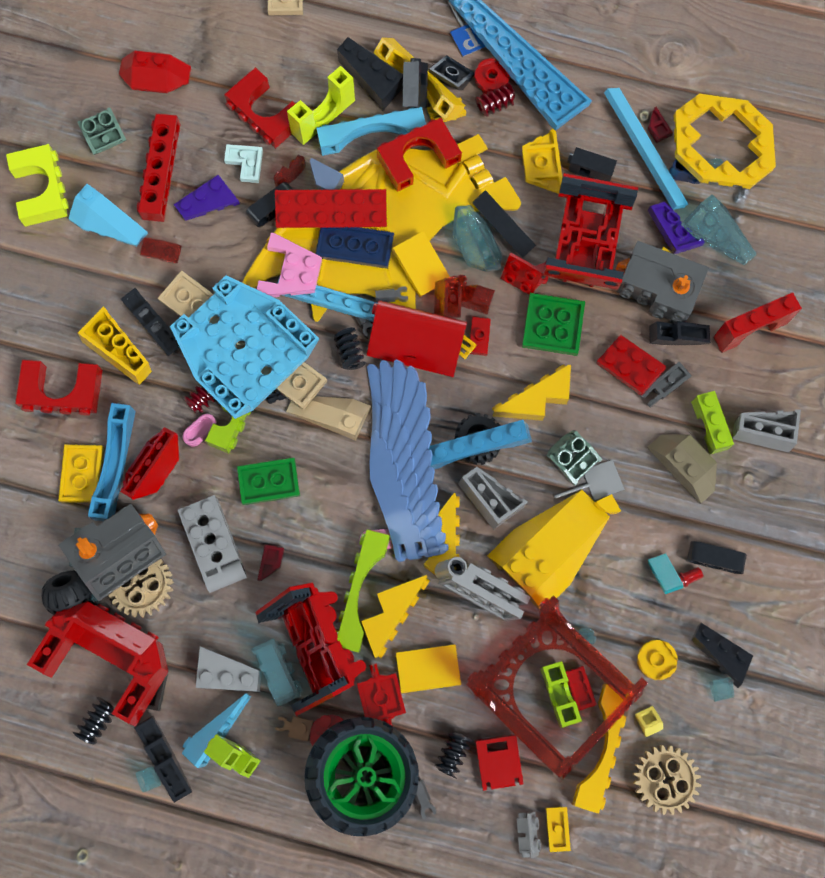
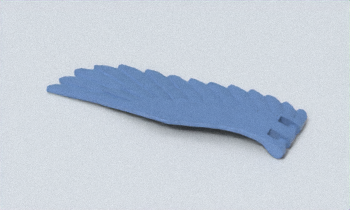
M397 359L394 361L393 367L385 360L380 362V369L374 364H369L367 371L372 397L370 481L390 533L395 558L398 562H402L407 558L414 560L420 559L422 556L428 558L442 555L448 551L449 546L444 544L446 533L441 531L442 518L438 516L440 504L435 502L438 488L436 484H433L435 470L431 467L433 454L429 450L432 434L431 431L427 430L431 416L430 408L426 407V383L419 381L418 373L413 366H409L407 369L404 363Z

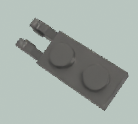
M678 362L656 379L640 397L643 399L654 390L658 396L651 399L647 404L651 408L660 399L663 400L687 381L692 375Z

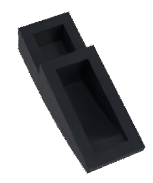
M656 321L649 326L650 344H710V325L676 321L675 323Z

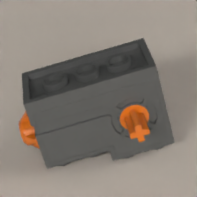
M637 241L630 258L622 260L617 264L615 270L624 272L622 283L616 292L620 293L619 295L624 298H633L642 305H651L648 312L652 313V316L656 318L668 319L670 323H675L676 321L686 322L692 313L709 267Z
M132 504L122 508L118 513L104 520L99 526L91 522L58 545L84 584L98 601L166 555L155 536L158 528L157 522L149 513L138 514Z

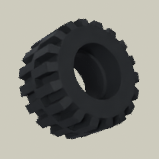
M476 413L475 416L471 414L468 415L467 419H462L461 424H458L454 439L467 436L473 431L500 426V424L495 423L493 417L489 419L487 414H484V416H480V413ZM501 449L466 457L465 462L469 463L471 461L473 465H477V463L484 465L487 461H493V458L497 457Z

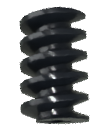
M354 327L343 329L334 336L340 361L343 362L342 367L345 370H356L366 364L365 361L360 362V360L364 359V355H358L362 352V348H356L360 345V342L354 341L358 338L357 334H352L356 331Z
M97 697L100 702L99 705L92 704L95 711H87L90 718H82L85 725H77L80 732H73L80 740L93 745L97 743L95 737L102 736L100 730L107 729L105 723L112 722L110 716H114L112 714L114 707L100 697Z
M448 732L447 735L452 740L444 741L448 748H441L445 756H438L442 763L435 764L434 766L439 771L456 778L453 773H460L456 765H463L459 758L467 756L463 749H470L466 741L473 742V739L457 732Z

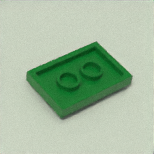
M295 458L237 466L242 505L300 497Z

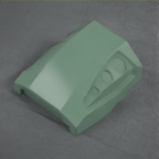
M110 107L97 113L95 116H90V118L77 122L93 155L127 141Z
M576 430L564 435L549 449L546 455L575 486L578 484L577 481L597 462L602 461V458Z

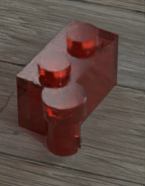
M465 275L451 276L435 282L434 314L454 319L461 318V287L467 284V282H464L467 281Z

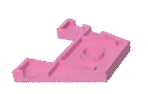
M271 233L267 246L268 251L285 253L278 284L259 280L257 290L272 297H279L285 294H291L292 296L315 293L322 257L275 233Z

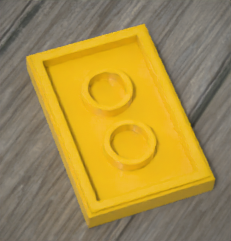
M424 231L391 249L419 298L451 280Z
M64 444L59 502L91 503V498L102 472L104 446Z
M456 645L396 653L401 694L461 685Z

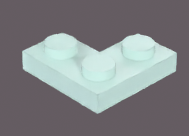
M226 144L225 164L242 165L241 182L259 183L263 148Z

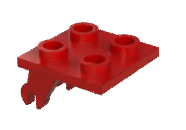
M510 253L500 279L530 295L541 284H546L549 279L548 276L545 279L541 278L544 274L546 261L534 266L515 254Z

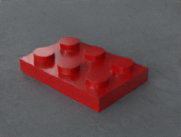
M622 335L597 360V365L641 396L666 369L663 363Z

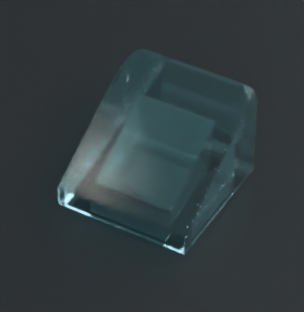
M731 677L709 681L714 702L734 697Z
M154 766L136 772V777L143 793L161 785V781L153 768Z

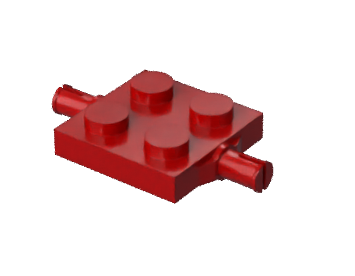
M377 663L374 664L375 672L373 665H369L372 677L367 681L357 683L365 717L378 719L393 726L391 719L406 713L396 673L386 676L380 675Z

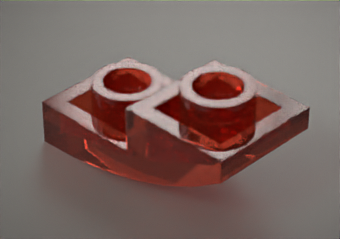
M298 154L296 159L290 162L289 168L282 166L280 171L278 170L274 175L275 187L283 182L288 184L293 182L306 167L305 157Z
M144 238L140 255L145 258L159 259L163 262L178 263L182 246L167 241Z

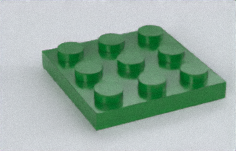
M530 293L522 348L578 356L585 301Z

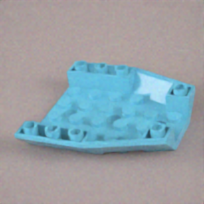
M226 275L212 287L215 293L189 318L183 314L170 328L195 380L236 419L253 411L305 362L319 341V337L280 300ZM218 316L220 319L218 323L211 324V317ZM244 341L245 347L237 349L235 348L236 343ZM265 366L272 368L271 373L268 375L261 373Z

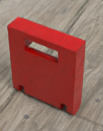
M516 734L475 740L483 791L487 790L486 783L490 782L491 790L515 786V778H518L519 785H524ZM506 741L507 749L487 751V744Z

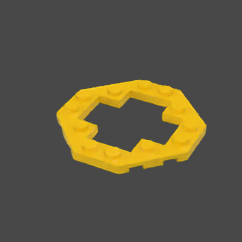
M698 94L674 113L675 158L700 183L717 182L718 185L732 187L733 185H739L742 188L751 189L776 167L773 124L748 100ZM709 110L721 122L734 114L757 136L747 147L759 158L741 172L727 160L714 169L691 146L699 140L701 134L690 124Z

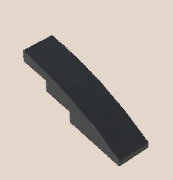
M486 190L472 202L522 258L536 246Z
M136 288L121 298V301L167 356H170L180 348L171 329Z
M154 716L137 724L134 728L144 744V749L154 765L155 772L172 801L175 803L192 793L187 778Z

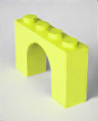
M341 66L327 77L329 86L327 96L315 110L312 111L300 100L287 111L291 134L303 145L317 134V128L328 125L355 101L353 77Z
M47 144L6 154L9 171L15 179L33 174H43L49 178L48 187L43 194L36 198L16 202L18 216L23 225L26 227L67 217L69 205L63 195L66 191L63 182L60 181L62 172L60 167L57 166L56 161H59L56 150H52L51 146Z

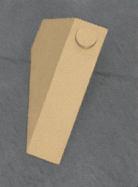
M315 396L304 410L291 401L286 412L356 441L371 406L355 399Z

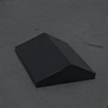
M448 55L429 68L428 71L456 90H464L475 75V72Z

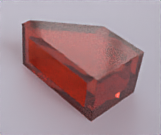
M480 285L458 286L453 304L488 315L495 290Z

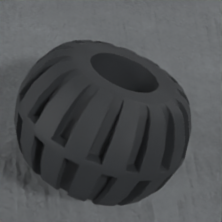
M75 570L63 571L52 576L44 584L41 593L43 606L53 615L58 611L70 609L75 605L91 602L93 596Z

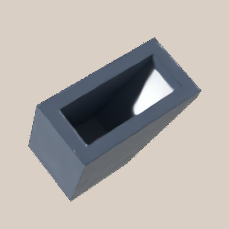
M313 158L310 159L317 190H339L344 184L342 173Z

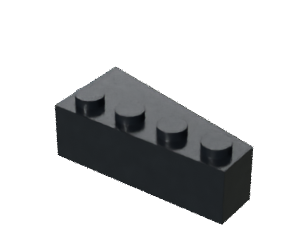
M349 37L338 47L339 63L358 81L361 88L366 90L369 97L379 105V108L384 111L403 89V74Z

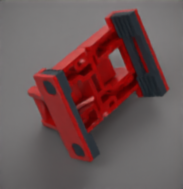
M564 173L558 197L566 198L556 256L555 259L547 258L543 276L563 279V282L572 281L587 284L589 287H594L595 285L618 290L622 283L624 272L613 270L622 213L623 209L632 211L637 198L638 187ZM583 201L606 205L603 214L582 210Z
M313 582L287 588L255 612L258 623L283 618L292 644L296 646L297 657L312 690V694L291 705L296 716L354 686V678L366 669L365 662L362 660L354 662L353 653L348 649H343L340 640L338 641L337 639L338 635L333 625V622L336 620V611L330 606V604H334L338 600L337 594L333 591L319 592Z

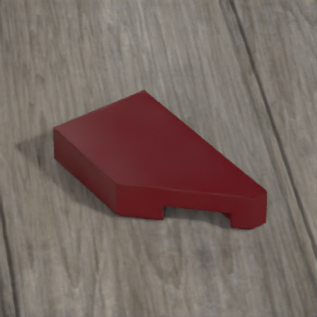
M657 106L653 109L648 126V131L656 143L671 137L673 134Z
M265 544L258 581L264 580L281 568L284 548Z

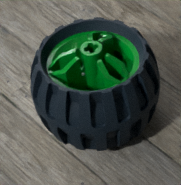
M350 718L331 726L314 743L305 766L304 782L306 794L315 813L332 829L351 836L376 835L396 825L411 808L418 790L419 768L410 743L396 728L374 718ZM360 746L368 748L363 766V758L359 750ZM349 750H351L356 766L346 754ZM382 757L386 766L373 770L371 767ZM340 759L351 768L349 771L336 769ZM387 773V778L376 777L378 774ZM335 774L348 775V777L335 779ZM375 781L386 783L383 792L373 785ZM350 782L353 783L341 796L336 786ZM367 787H369L373 794L376 796L377 799H375L374 801H372V798ZM359 789L365 803L364 805H355Z

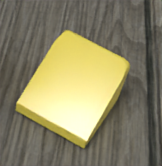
M653 706L635 714L645 737L663 729V721Z

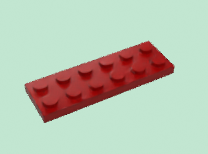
M387 189L275 190L276 228L387 227Z

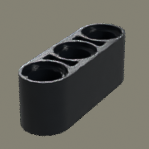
M287 182L281 183L248 207L246 214L257 227L264 226L276 217L275 190H293Z
M691 541L687 562L734 574H744L747 554L707 543Z

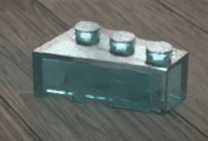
M273 638L251 649L253 655L256 654L260 664L259 668L266 678L268 688L277 707L302 697L300 692L303 689L299 680H294L292 673L295 670L291 661H286L284 655L287 654L283 643L279 644Z

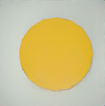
M651 640L639 649L637 665L647 678L664 680L676 671L678 656L675 649L669 643L661 640Z

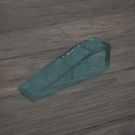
M713 194L701 202L681 223L693 237L698 240L704 239L710 243L709 246L712 248H720L725 252V255L744 266L757 255L727 208Z

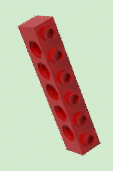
M156 113L155 120H152L151 128L153 132L148 142L150 149L149 153H146L147 166L143 170L144 183L140 186L141 200L137 203V212L142 220L164 222L181 126L177 115Z

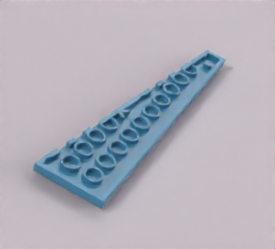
M448 0L555 131L590 106L592 100L482 0Z

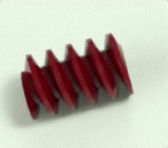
M507 83L505 86H500L499 89L495 88L493 92L488 91L487 94L475 97V102L479 111L485 117H488V111L492 115L495 114L494 108L500 112L501 105L504 109L508 108L507 103L513 106L515 93L511 84Z
M198 386L195 387L197 393L189 392L191 398L183 397L185 403L196 415L197 410L202 413L204 412L202 405L210 407L208 400L213 403L215 402L214 397L203 387L200 388Z

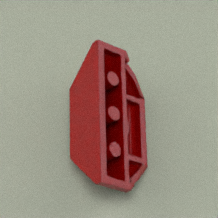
M135 50L122 58L119 76L132 90L169 93L182 85L189 84L191 66L170 54Z
M164 427L147 441L125 474L123 487L120 491L122 494L135 500L159 491L179 461L177 433Z

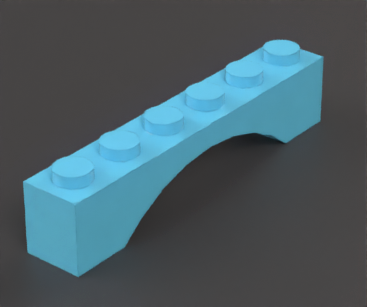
M412 107L404 111H393L389 114H377L369 118H358L354 121H342L334 125H323L317 128L321 153L324 156L339 153L347 144L360 136L375 132H392L405 135L415 127L426 125L422 107Z

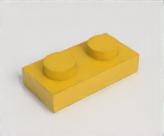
M567 807L545 808L549 852L571 851Z

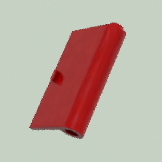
M381 300L378 301V304L374 303L372 314L375 316L366 356L393 363L397 359L402 361L405 366H413L417 369L454 377L467 326L466 321Z

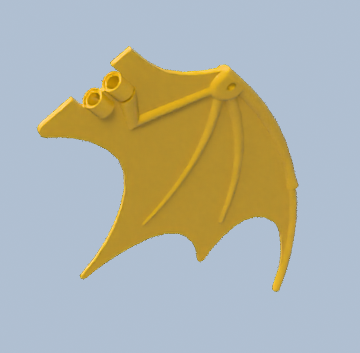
M479 134L457 144L462 152L461 162L446 169L433 150L408 149L403 157L414 176L413 185L398 192L377 158V149L339 171L344 176V184L340 189H387V227L360 228L394 232L392 248L423 231L428 240L431 241L442 227L457 218L480 212L472 202L484 190L492 196L503 210L516 211L520 208L521 201L506 177L494 183L490 172L484 168L483 161L478 154L486 151L488 148ZM277 228L273 232L314 254L316 253L320 228ZM270 237L267 238V243L254 260L242 283L254 289L257 288L259 280L266 281L281 275L285 253L268 251L267 246ZM391 251L388 269L322 259L317 281L318 286L349 295L366 294L376 298L375 290H398V288L405 286L407 287V292H402L400 295L408 296V301L400 302L395 300V302L389 303L416 309V291L393 251ZM311 304L313 319L315 322H318L327 308Z

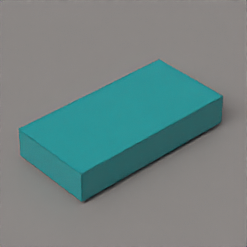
M666 553L648 559V565L664 594L683 588L684 584Z

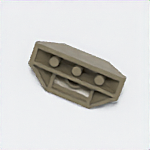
M660 435L647 447L700 504L715 491L717 462L691 435Z

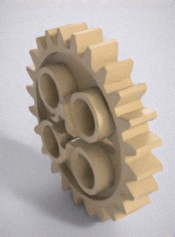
M160 559L148 567L145 575H140L139 573L130 579L131 583L129 586L123 587L122 585L108 595L111 599H114L112 604L114 606L118 605L117 609L120 612L124 610V614L127 616L131 612L134 618H136L138 613L144 618L145 612H148L151 616L152 609L159 612L158 605L165 606L164 598H171L167 592L173 591L172 587L168 586L173 584L174 581L169 579L172 573L167 571L169 569L167 564L163 565L164 562ZM141 582H142V585H143L142 588H140L139 585H138V584L141 583ZM155 583H158V588L154 591H151V586ZM137 595H142V598L139 602H133L134 598Z
M660 745L659 751L656 747H652V754L645 751L647 758L639 757L642 764H635V767L639 769V772L633 773L634 776L638 777V780L633 781V784L639 785L635 792L642 793L639 798L641 801L647 799L646 807L649 808L653 805L654 812H657L660 808L663 815L666 814L667 809L671 815H674V809L682 813L681 806L689 809L687 802L695 803L692 795H699L695 787H701V784L696 783V779L701 778V776L694 773L699 768L691 766L694 759L687 760L688 753L684 752L680 755V748H676L673 752V746L668 745L667 751L664 745ZM671 760H674L676 763V769L673 772L668 769V763ZM659 762H662L664 773L659 766ZM651 768H656L658 772L655 779H651L649 776ZM665 775L671 778L668 780L669 785L663 783V780L666 779ZM680 780H682L685 785L683 791L679 792L676 788V784ZM670 787H671L672 791H673L674 794H675V797H674V798L671 796L672 794H671ZM660 788H664L666 791L663 799H659L657 796V791Z

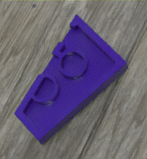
M217 175L176 202L174 207L183 219L187 221L206 215L207 212L223 210L224 207L236 206L240 203L221 177Z
M666 202L655 204L648 208L650 216L673 254L701 247L705 243L702 238L698 239L692 233L694 230L690 226L686 227L680 221V216Z

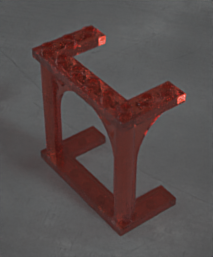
M553 595L550 599L547 597L539 605L540 619L537 622L532 621L526 628L527 632L523 636L519 635L512 642L514 646L509 651L505 649L498 657L500 660L495 665H489L484 672L482 670L478 673L476 671L468 677L466 685L471 695L476 700L479 698L553 772V777L560 783L643 695L648 682L641 677L634 685L571 626L559 610V600ZM545 631H550L553 636V640L549 645L544 644L542 641V634ZM557 635L561 637L559 640L564 642L562 645L557 644ZM536 638H538L539 646L533 648L531 644L533 643L534 645ZM544 650H563L575 655L623 699V702L571 757L567 756L565 758L524 718L514 699V681L519 668L529 657ZM520 655H523L524 659L519 660L518 657ZM507 669L512 670V674L510 676L501 675L502 673H507ZM498 680H506L509 683V687L505 690H498L494 684ZM508 694L510 699L506 702L504 697L501 698L499 695Z

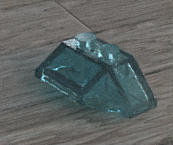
M471 205L457 206L454 214L453 236L467 266L485 272L499 270L501 268L502 253L488 224L474 211Z

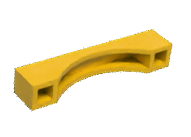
M382 37L373 52L378 58L402 74L404 62H410V59L414 58L394 38ZM428 72L427 99L431 103L432 108L444 120H456L466 105L435 76Z
M609 684L602 685L598 706L605 725L604 746L600 759L594 769L585 779L577 784L572 802L573 806L598 814L600 810L604 809L606 798L603 797L605 789L609 788L611 777H609L610 768L613 769L616 762V756H614L615 748H619L621 736H619L620 728H624L626 716H624L625 708H629L631 702L629 690Z

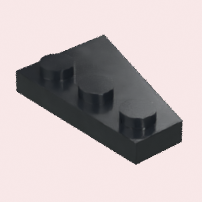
M701 622L697 626L692 641L708 658L713 659L720 666L719 670L723 674L727 673L734 680L733 684L739 688L744 681L753 655Z

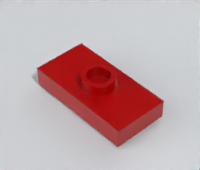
M472 317L470 340L476 343L477 346L470 354L487 356L491 319Z
M584 666L566 671L569 680L568 687L573 700L576 702L578 711L596 706L597 703Z

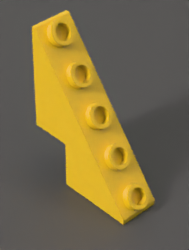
M561 365L555 370L554 374H546L540 379L539 383L528 385L524 388V392L519 395L518 393L511 395L506 403L496 404L492 407V416L543 421L546 403L567 404L570 391L571 365Z
M456 493L450 497L438 515L442 518L441 531L446 533L444 544H448V551L442 555L429 557L424 563V567L434 575L435 567L439 562L459 557V554H456V546H459L460 536L456 535V527L460 525V516L456 515V508L460 506V496H456Z
M427 575L377 594L384 613L361 621L375 659L384 656L388 649L385 645L389 640H394L398 633L396 630L399 623L403 624L409 615L406 613L410 606L414 607L420 597L417 594L420 589L425 590L430 580L427 579Z

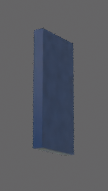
M360 227L320 228L315 254L325 260L388 269L394 232Z

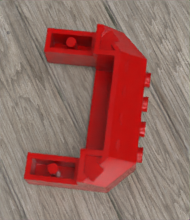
M84 602L70 609L58 611L45 623V626L50 629L27 665L52 678L74 643L134 676L112 714L136 727L169 672L163 644L157 641L159 637L149 631L145 634L141 631L142 627L133 622L130 625L124 622L125 618L117 613L111 615L108 613L109 609L101 604L95 606L90 602Z

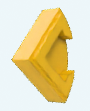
M612 494L594 503L600 511L603 510L609 514L621 512Z

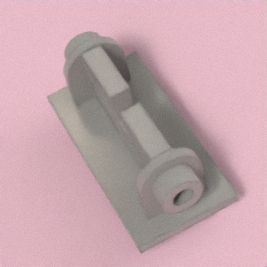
M535 812L528 814L518 813V833H525L526 837H518L519 853H522V857H530V854L531 858L539 856L541 842L537 837V830L539 829L538 817H536Z

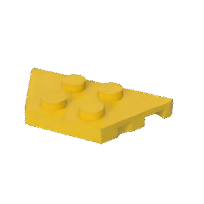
M551 129L550 133L543 137L539 136L533 142L523 145L521 150L525 182L559 194L562 171L557 134L554 129Z

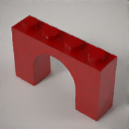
M255 67L224 94L226 105L231 111L237 112L238 117L244 123L247 122L254 133H259L267 145L271 144L276 149L292 135L287 111L295 103L293 101L290 102L278 114L271 117H262L252 111L254 102L270 88L268 78Z
M442 118L430 120L426 125L415 127L411 132L405 135L401 134L390 142L382 143L377 148V158L397 192L413 185L414 176L403 157L405 152L411 147L419 145L429 147L436 153L445 169L461 162L462 152Z
M792 292L725 321L713 338L721 353L737 347L747 336L767 325L770 331L787 325L802 307Z
M22 360L15 402L22 411L33 412V410H40L43 413L59 411L62 414L78 412V414L89 416L90 413H97L103 371L98 364L79 363L74 389L63 398L53 399L47 397L44 391L47 367L41 361Z

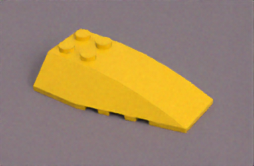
M583 490L578 491L515 528L487 555L500 570L503 569L530 596L529 600L542 613L570 586L610 518L606 512L600 511L594 505L595 502Z

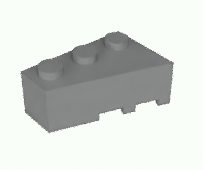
M794 410L792 412L777 411L775 413H741L734 422L732 439L789 453L797 444L801 410Z
M478 467L464 475L458 483L493 530L522 510L528 503L524 498L521 499L512 493V490L506 489L496 479Z
M200 646L196 688L260 692L262 671Z

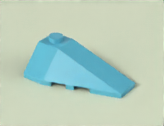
M86 184L75 196L68 219L82 230L92 231L104 237L108 236L136 247L148 234L144 228L90 185Z
M247 693L193 735L192 738L188 737L183 744L185 749L182 754L197 768L205 767L211 759L204 753L208 742L216 734L225 738L252 696Z

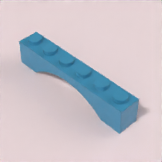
M111 403L107 421V445L104 464L99 482L91 498L88 517L95 521L103 522L115 515L136 413L130 405Z
M519 420L429 447L433 454L431 467L438 469L469 456L531 443L532 439L528 424L524 420Z

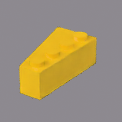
M104 306L78 332L82 343L138 385L152 372L148 361L137 347L133 345Z

